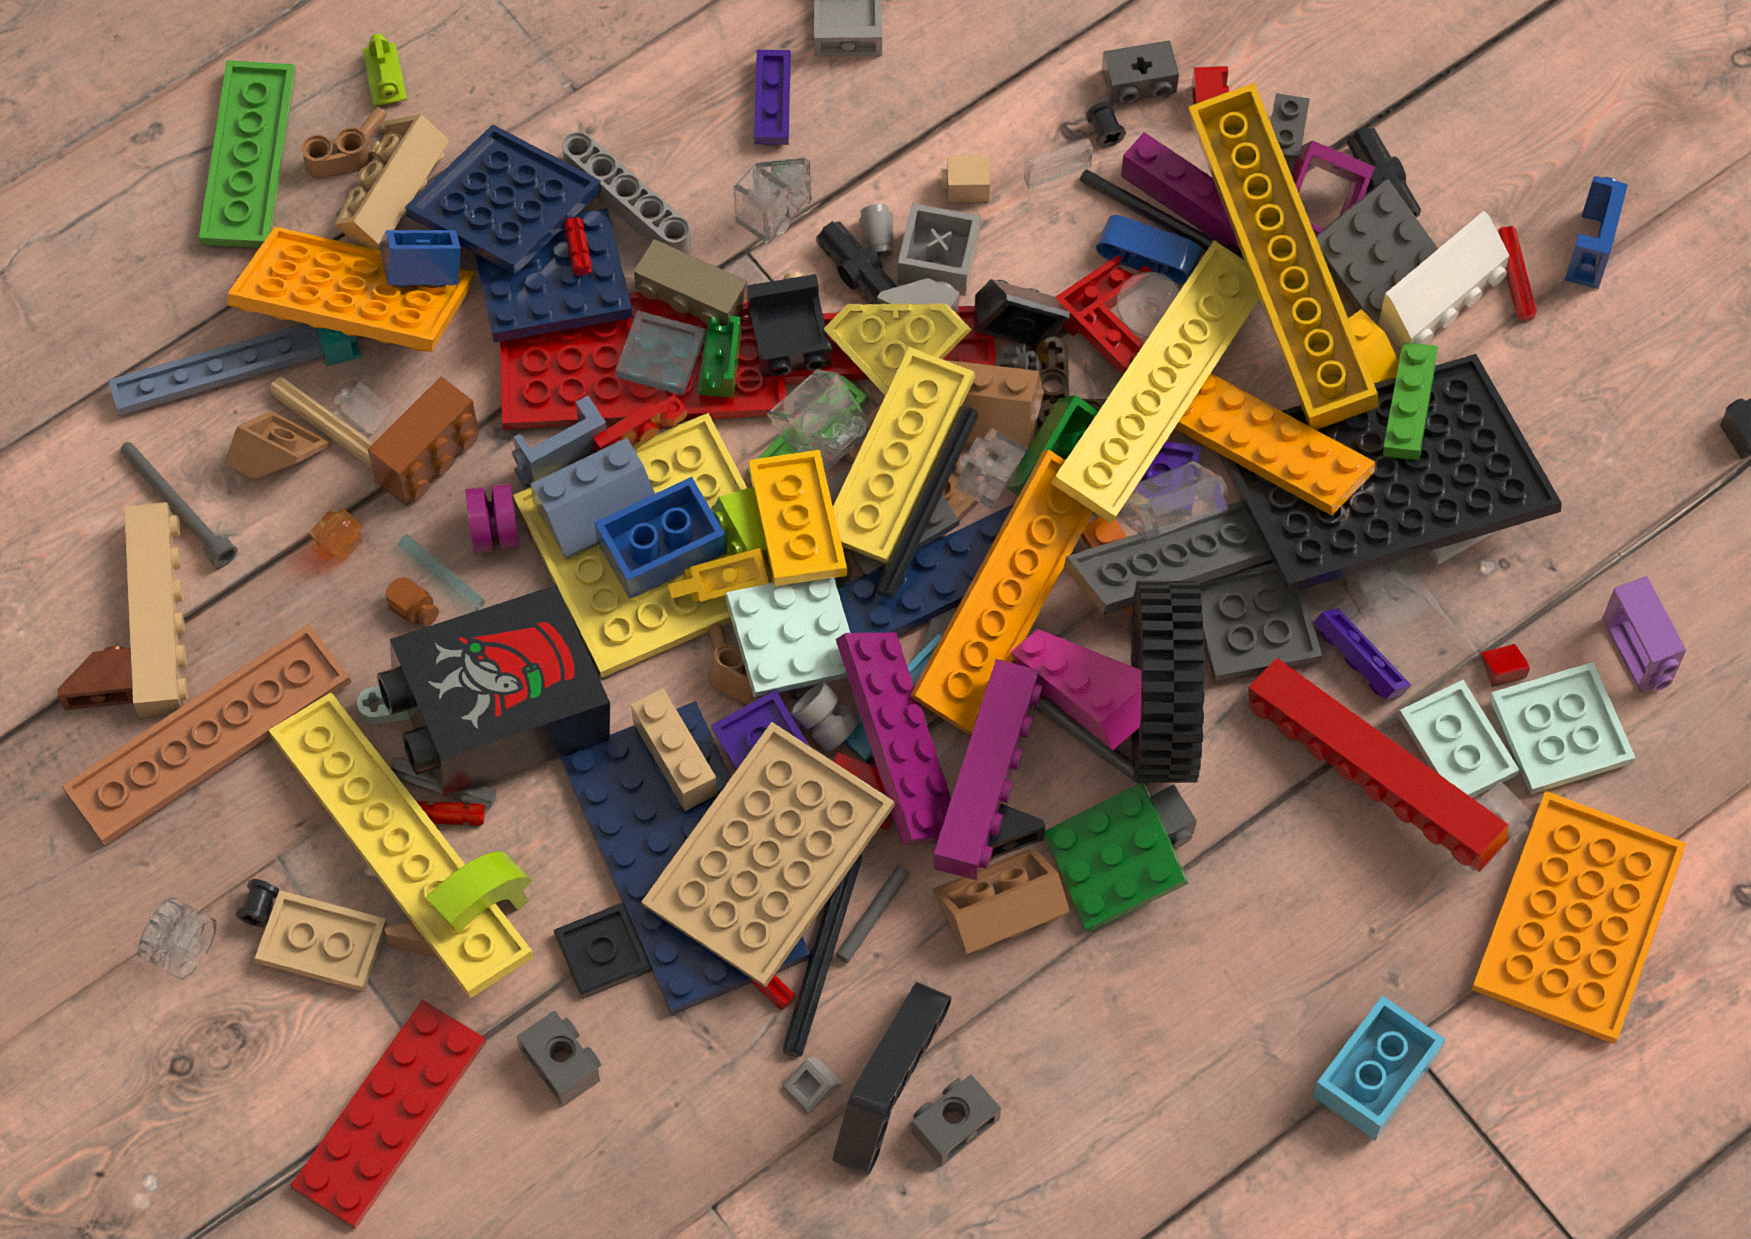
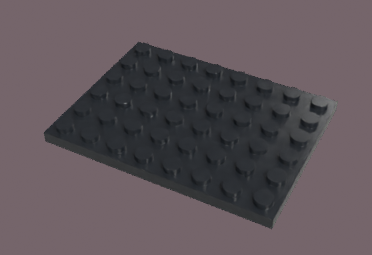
M1477 354L1436 365L1419 460L1383 456L1396 377L1374 383L1378 393V408L1317 429L1322 434L1375 462V472L1333 515L1322 511L1218 453L1288 593L1561 512V500ZM1301 405L1282 410L1285 414L1308 425Z

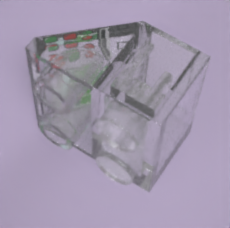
M795 158L755 163L734 186L736 223L767 244L776 235L781 236L789 227L793 216L797 212H803L811 202L812 178L810 161L806 158Z
M820 369L814 371L767 413L784 441L795 451L801 453L820 450L825 473L867 436L872 425L839 373Z

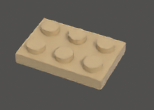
M279 890L255 960L257 964L364 992L385 933V927L388 925L387 919Z

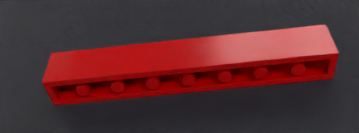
M1276 658L1248 687L1249 705L1258 717L1262 719L1268 718L1278 726L1281 733L1291 740L1297 739L1304 744L1313 757L1321 761L1323 759L1335 767V770L1343 779L1347 781L1353 780L1363 787L1365 793L1376 802L1382 801L1393 810L1394 814L1401 821L1407 824L1411 822L1422 830L1423 835L1435 845L1441 844L1451 851L1452 856L1464 866L1470 865L1480 872L1508 842V823L1280 659Z

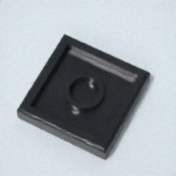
M623 902L553 930L581 999L652 972L651 965Z

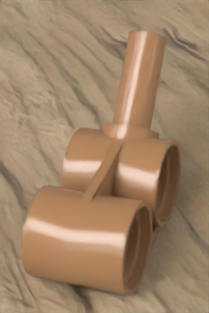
M376 107L360 129L355 127L345 128L338 133L336 139L332 140L323 135H312L304 140L302 155L308 174L313 178L324 179L334 175L360 171L362 167L367 166L370 161L368 148L371 144L370 138L386 118L387 113L382 108ZM351 148H358L354 151H348ZM318 155H324L321 158H314Z
M720 624L710 627L708 633L714 649L709 673L711 686L737 699L746 706L763 697H753L739 646L727 644Z

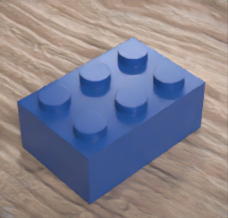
M692 477L594 522L597 543L629 599L684 574V570L690 569L691 566L709 562L726 554L725 533Z

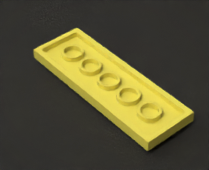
M908 347L833 506L842 547L887 563L953 420L975 379L974 371Z

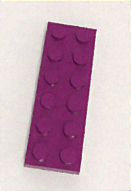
M844 633L835 640L886 796L895 803L891 811L902 845L937 843L951 796L920 703L909 697L914 689V685L897 633Z

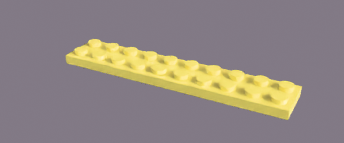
M1215 240L1213 241L1051 484L1108 522H1113L1258 302L1259 296L1245 260Z
M331 692L269 729L272 740L469 998L474 997L534 958L531 948L496 903L483 910L458 933L427 900L426 896L465 864Z

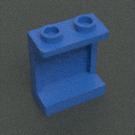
M1593 177L1582 217L1599 221L1601 223L1597 238L1578 234L1567 269L1566 281L1599 289L1611 253L1628 184L1619 182L1611 177Z

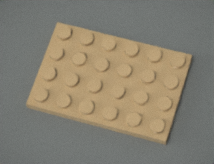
M771 722L641 903L645 908L766 988L894 808L895 803L881 792Z

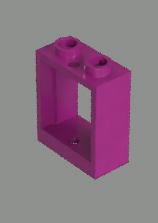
M1312 140L1302 145L1291 176L1298 193L1309 164L1351 181L1339 214L1340 216L1365 195L1375 167ZM1310 223L1315 235L1324 229Z

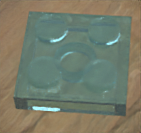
M637 311L615 370L616 377L684 395L705 338V329Z

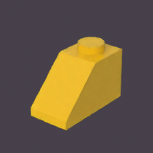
M1362 309L1359 310L1348 320L1373 383L1395 378L1399 361L1385 332Z

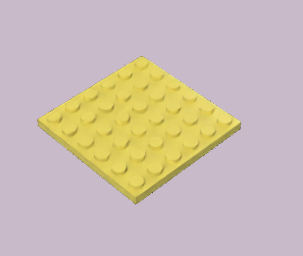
M709 413L661 432L647 442L640 441L632 446L644 465L655 494L692 477L713 512L718 497L747 488ZM531 488L513 495V501L554 584L557 585L571 618L601 678L703 635L714 625L720 624L724 626L732 622L725 600L726 595L702 602L700 600L693 602L691 593L671 598L668 584L686 579L685 573L629 599L599 545L566 560L533 503ZM727 545L726 554H723L713 560L729 556L727 551ZM767 556L765 557L766 564L772 581L771 583H774L769 564V559Z

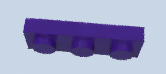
M757 50L754 144L789 145L791 50Z
M1339 608L1321 612L1313 623L1321 630L1320 633L1324 640L1336 646L1345 655L1347 664L1363 674L1370 682V688L1377 695L1388 700L1402 696L1410 688L1411 684Z

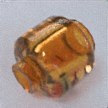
M343 508L339 512L330 509L325 512L310 530V537L315 542L311 548L326 562L332 557L337 561L343 562L362 543L363 534L360 530L363 528V525Z

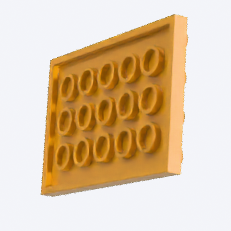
M274 227L228 292L227 306L240 308L245 312L271 315L279 320H293L306 323L314 328L337 330L349 336L358 335L372 338L380 343L398 344L410 347L415 351L432 352L473 286L475 272L459 268L458 285H446L444 287H433L431 285L398 287L387 285L379 250Z
M1545 791L1471 990L1616 1044L1687 843Z

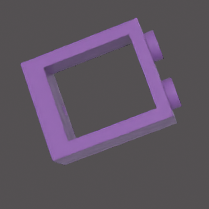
M1647 576L1615 587L1602 620L1640 693L1651 688L1653 691L1662 690L1672 684L1686 649Z

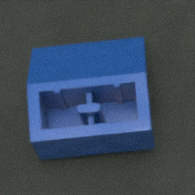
M456 230L385 231L379 242V251L387 285L409 287L411 285H431L433 287L458 285L461 248Z

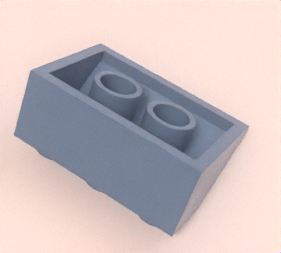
M628 438L531 483L533 503L566 560L598 545L594 522L655 494L644 465Z

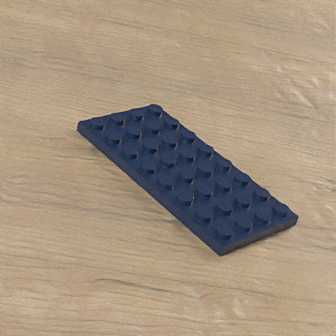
M695 701L676 710L715 774L717 793L719 795L731 777ZM635 725L610 734L609 741L561 756V763L621 901L625 905L671 1015L753 983L752 978L645 908L641 903L718 795L684 811ZM803 936L777 972L810 959V952Z

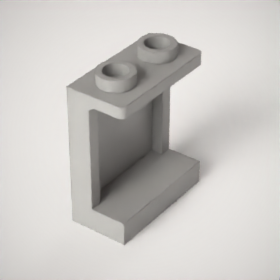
M814 0V57L882 56L881 0Z

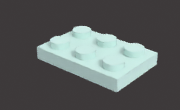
M1464 680L1399 711L1398 716L1429 767L1470 797L1479 795L1518 775L1519 768Z

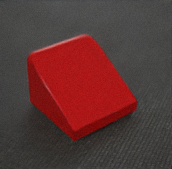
M1516 644L1481 652L1480 655L1492 687L1527 678L1530 667Z

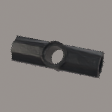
M1366 126L1358 129L1352 136L1348 137L1347 145L1354 158L1375 167L1367 192L1372 190L1381 181L1389 179L1416 218L1420 216L1421 208L1406 184V173L1402 163L1396 156H1390L1375 128H1368Z
M840 221L830 222L816 236V243L836 264L837 271L843 282L852 290L858 289L870 304H877V297L880 292L898 287L883 270L882 263L874 250L867 245L862 247Z

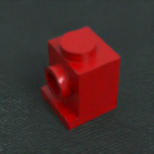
M1228 66L1194 67L1191 85L1193 105L1229 92V86L1227 85Z

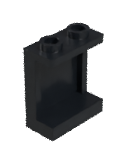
M816 274L747 285V303L762 376H784L791 371L801 369L819 370L826 365L832 364V347L824 330L825 322L819 299V284Z

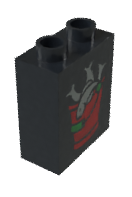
M557 585L389 639L392 668L377 673V682L383 702L390 715L407 711L414 729L403 732L402 740L411 768L415 775L432 770L443 796L610 740V701Z

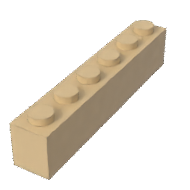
M168 502L125 506L133 704L139 718L170 715L183 706L182 700H188L186 678H181V667L187 666L186 650L184 645H179V634H185V622L183 612H178L177 601H183L181 579L176 580V569L182 568L180 548L174 547V537L180 536L178 515L171 514Z

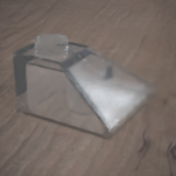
M1410 558L1343 577L1342 580L1343 586L1377 641L1441 611V607Z

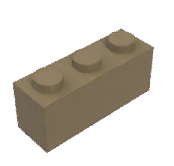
M653 239L634 270L635 289L644 297L653 300L659 299L668 303L679 313H690L699 317L707 325L711 317H716L718 325L727 326L730 316L737 317L747 301V280Z

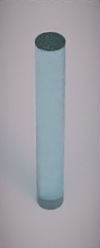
M408 534L401 537L398 545L475 611L483 607L485 604L483 597Z

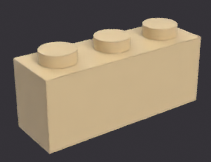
M664 688L632 703L633 723L684 811L718 795L715 774Z

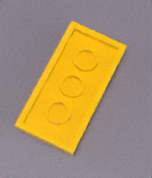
M820 450L749 460V473L774 586L847 576L846 561Z

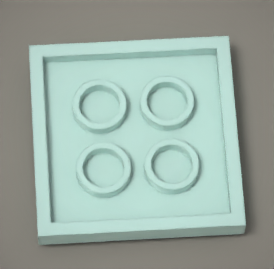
M834 578L774 586V583L726 592L725 600L754 698L764 696L775 689L778 693L819 684L820 682L848 678L835 639L844 633H850Z
M1594 662L1491 693V703L1530 795L1634 763L1636 757Z

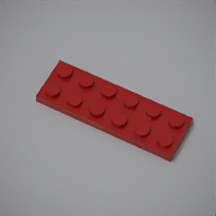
M421 1000L290 1185L292 1190L356 1229L486 1044L485 1037L426 1001Z

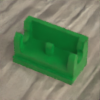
M730 316L727 326L718 325L716 317L709 319L708 330L705 333L699 395L734 398L741 342L740 317Z

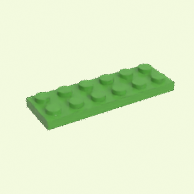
M226 61L199 232L201 245L260 248L273 230L296 76L294 64Z

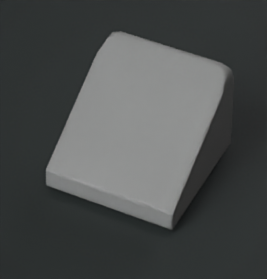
M812 1057L805 1059L783 1087L809 1113L831 1095L842 1082L819 1058Z

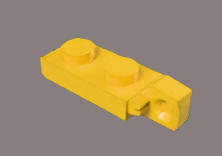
M759 547L691 566L690 569L684 570L686 579L668 584L671 598L691 593L693 602L698 600L702 602L724 596L726 592L764 585L772 581L763 549Z

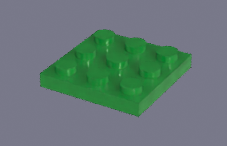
M1139 783L1045 830V836L1085 930L1089 933L1189 884L1148 788L1144 783Z

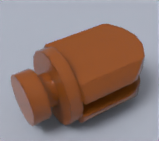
M406 577L398 578L391 582L386 589L385 595L390 610L407 622L413 624L421 622L425 626H429L436 620L439 609L433 605V598L429 595V592Z

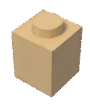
M947 155V169H940L941 190H947L948 203L989 202V155Z

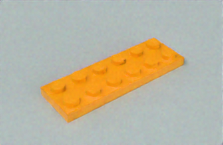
M1210 373L1174 428L1330 515H1333L1375 472L1374 461Z

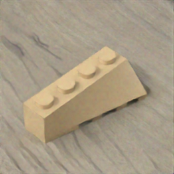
M422 114L383 121L380 131L384 136L381 142L376 141L373 143L369 151L373 159L371 163L361 168L357 176L361 185L350 191L335 223L342 232L359 246L379 249V242L385 231L394 230L399 221L406 217L405 207L414 199L416 194L424 189L428 182L427 176L430 171L444 157L443 151L450 140Z

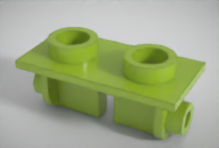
M374 34L368 43L369 47L362 48L373 105L379 106L406 101L407 96L396 42L389 43L383 34Z

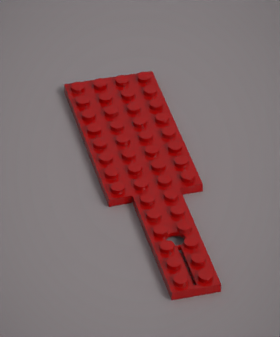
M640 292L628 293L633 318L500 341L503 430L571 427L578 423L575 402L586 396H589L605 420L606 425L616 424L651 402L657 405L674 394L686 408L687 417L682 421L692 420L709 413L711 419L787 415L785 384L833 382L841 375L849 381L870 380L828 334V341L832 347L831 365H826L822 369L813 371L807 369L795 370L784 376H762L747 301L737 316L740 317L741 342L734 398L698 394L705 333L708 330V325L699 317L690 313H679L668 303L659 299H648ZM975 305L959 306L956 314L967 324L971 331L960 341L966 343H958L943 360L995 366L994 336L974 331ZM839 312L823 313L825 327Z

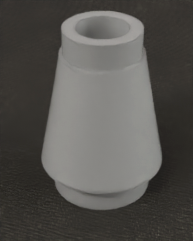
M873 204L864 207L861 210L859 223L869 247L874 250L879 258L892 255L893 213L888 210V206L885 204Z

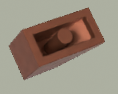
M110 646L103 651L92 652L58 688V697L63 709L72 710L133 703L131 649Z

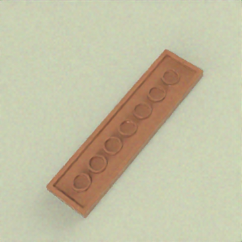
M307 624L64 783L62 788L105 846L270 737L269 729L328 693L335 694L351 683L350 677L310 624Z

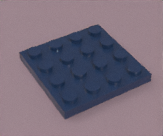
M492 124L405 207L406 216L430 230H456L460 246L515 275L565 227L564 222L567 218L573 219L602 190L601 180Z
M608 208L581 212L576 215L583 220L592 267L589 275L583 274L579 277L573 273L565 227L515 275L475 254L494 343L633 318L632 306Z

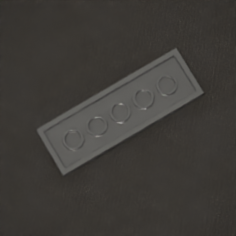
M1239 501L1066 556L1064 568L1101 614L1106 615L1133 606L1136 581H1198L1200 584L1272 559L1243 502Z

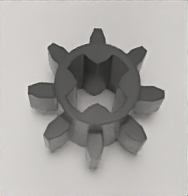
M1025 343L1013 344L1007 348H1002L1003 354L998 355L995 366L1039 371L1038 357L1035 352L1026 351Z

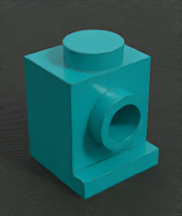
M317 328L327 366L361 358L356 336H349L341 331L328 328Z

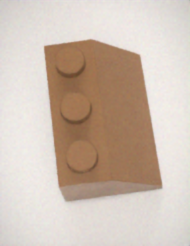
M945 360L972 370L975 373V379L962 405H967L977 410L978 418L965 446L1027 453L1032 444L1044 394L1039 371Z
M1034 847L989 865L987 869L982 868L977 881L960 877L932 888L955 941L966 954L985 951L993 943L1005 938L1019 937L1027 929L1040 924L1053 923L1060 916L1070 912L1058 872Z

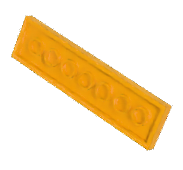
M1051 450L1042 452L909 696L967 735H972L995 660L998 659L1010 663L1014 661L1011 651L1021 644L1028 635L1064 568L1066 556L1071 555L1093 514L1092 510L1051 484L1065 462L1064 459Z

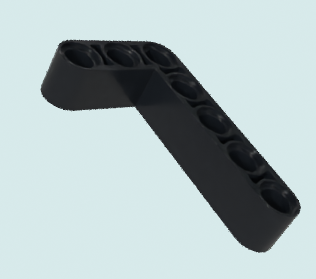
M919 982L914 984L852 1090L834 1150L833 1162L867 1177L869 1176L879 1156L892 1109L942 1024L949 1009L952 996Z

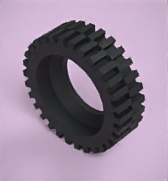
M1136 581L1130 661L1132 667L1141 670L1140 728L1131 734L1136 783H1196L1199 779L1204 724L1205 658L1203 650L1202 599L1198 581Z

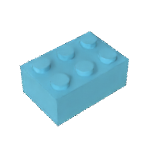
M1382 995L1317 1081L1312 1097L1376 1141L1440 1055L1446 1039Z

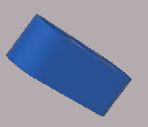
M1112 215L1108 218L1096 245V251L1108 260L1113 259L1117 255L1122 256L1120 264L1139 271L1142 265L1152 270L1151 275L1176 284L1186 283L1195 270L1202 254L1200 246L1189 239L1119 215Z

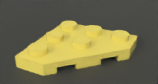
M944 303L847 304L824 328L826 333L885 396L908 347L943 359L971 331L951 307Z

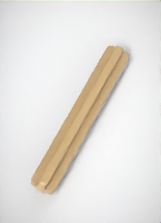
M277 377L271 383L269 390L272 396L372 468L368 448L373 444L371 441L283 377Z

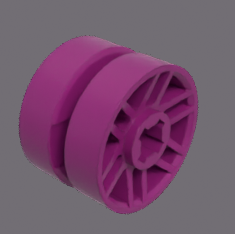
M511 484L492 485V501H488L484 487L465 489L474 554L493 552V536H497L501 550L519 548Z

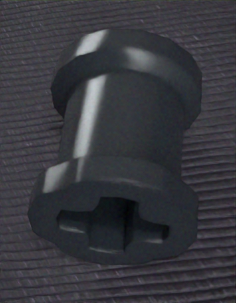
M1109 101L1092 106L1088 109L1085 116L1087 121L1093 124L1095 128L1097 144L1103 148L1118 144L1126 135L1125 128L1119 125L1116 119V108Z
M252 879L247 884L249 892L244 904L237 909L235 915L238 919L249 925L263 928L268 923L267 915L273 900L277 898L279 889L266 881Z

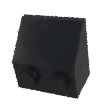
M990 279L975 294L974 331L1019 344L1025 343L1026 346L1037 348L1041 340H1046L1070 318V311L1054 296L1040 293L1036 289H1026L1011 285L1004 280Z

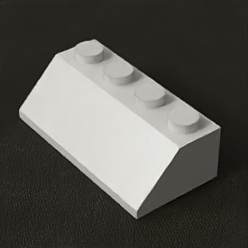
M1485 211L1480 213L1385 293L1378 326L1400 349H1402L1403 342L1427 345L1433 338L1436 330L1441 326L1443 328L1450 326L1462 308L1465 306L1472 307L1481 298L1483 291L1489 285L1492 287L1497 286L1506 276L1507 271L1505 269L1509 254L1490 216Z

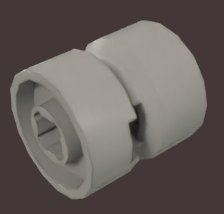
M820 682L808 690L791 709L790 715L804 730L811 729L812 739L825 752H829L850 736L860 720L846 704L838 705V696L825 682Z

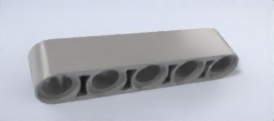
M572 132L564 138L562 143L564 162L601 180L602 190L596 195L597 198L650 244L655 239L684 253H690V226L684 217L588 134ZM578 152L584 153L582 155H573ZM600 173L608 174L606 176H597ZM624 194H632L630 197H621ZM648 215H656L655 218H645ZM672 236L681 237L680 239L676 240L669 239Z

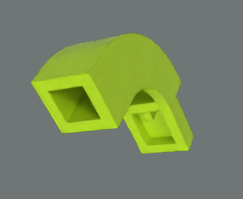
M495 851L482 855L459 868L439 884L426 898L459 933L483 910L498 901L507 899L519 910L529 901L522 890L533 880L506 852Z

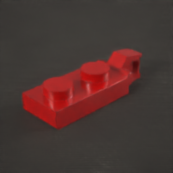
M675 394L657 405L651 402L595 435L593 438L594 453L625 438H628L632 446L640 441L647 442L655 437L659 430L664 429L666 426L674 427L687 417L686 408Z

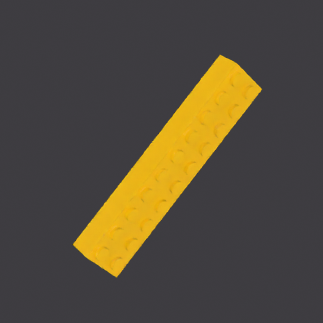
M1252 83L1189 106L1191 124L1309 427L1317 430L1378 408L1377 390L1256 84Z

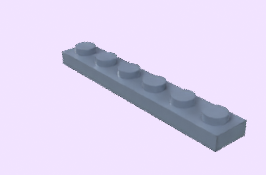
M302 323L109 379L108 382L118 415L122 416L324 357V353L316 328Z

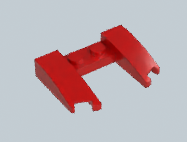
M1117 255L1055 296V298L1070 311V318L1062 326L1072 336L1080 332L1124 375L1144 343L1110 309L1151 276L1152 270L1142 265L1139 273L1135 275L1118 268L1122 256Z

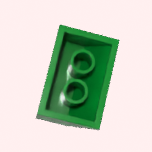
M1076 395L1059 398L1006 488L1019 496L1042 452L1045 450H1051L1066 461L1099 411Z

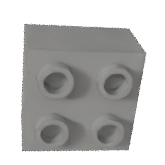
M912 203L898 260V284L906 285L929 278L936 282H946L959 291V295L966 296L980 238L981 216Z

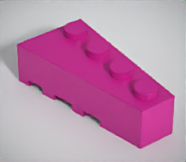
M1037 629L1011 651L1017 665L1039 670L1038 684L1043 685V695L1110 749H1115L1140 728L1141 670L1040 629Z

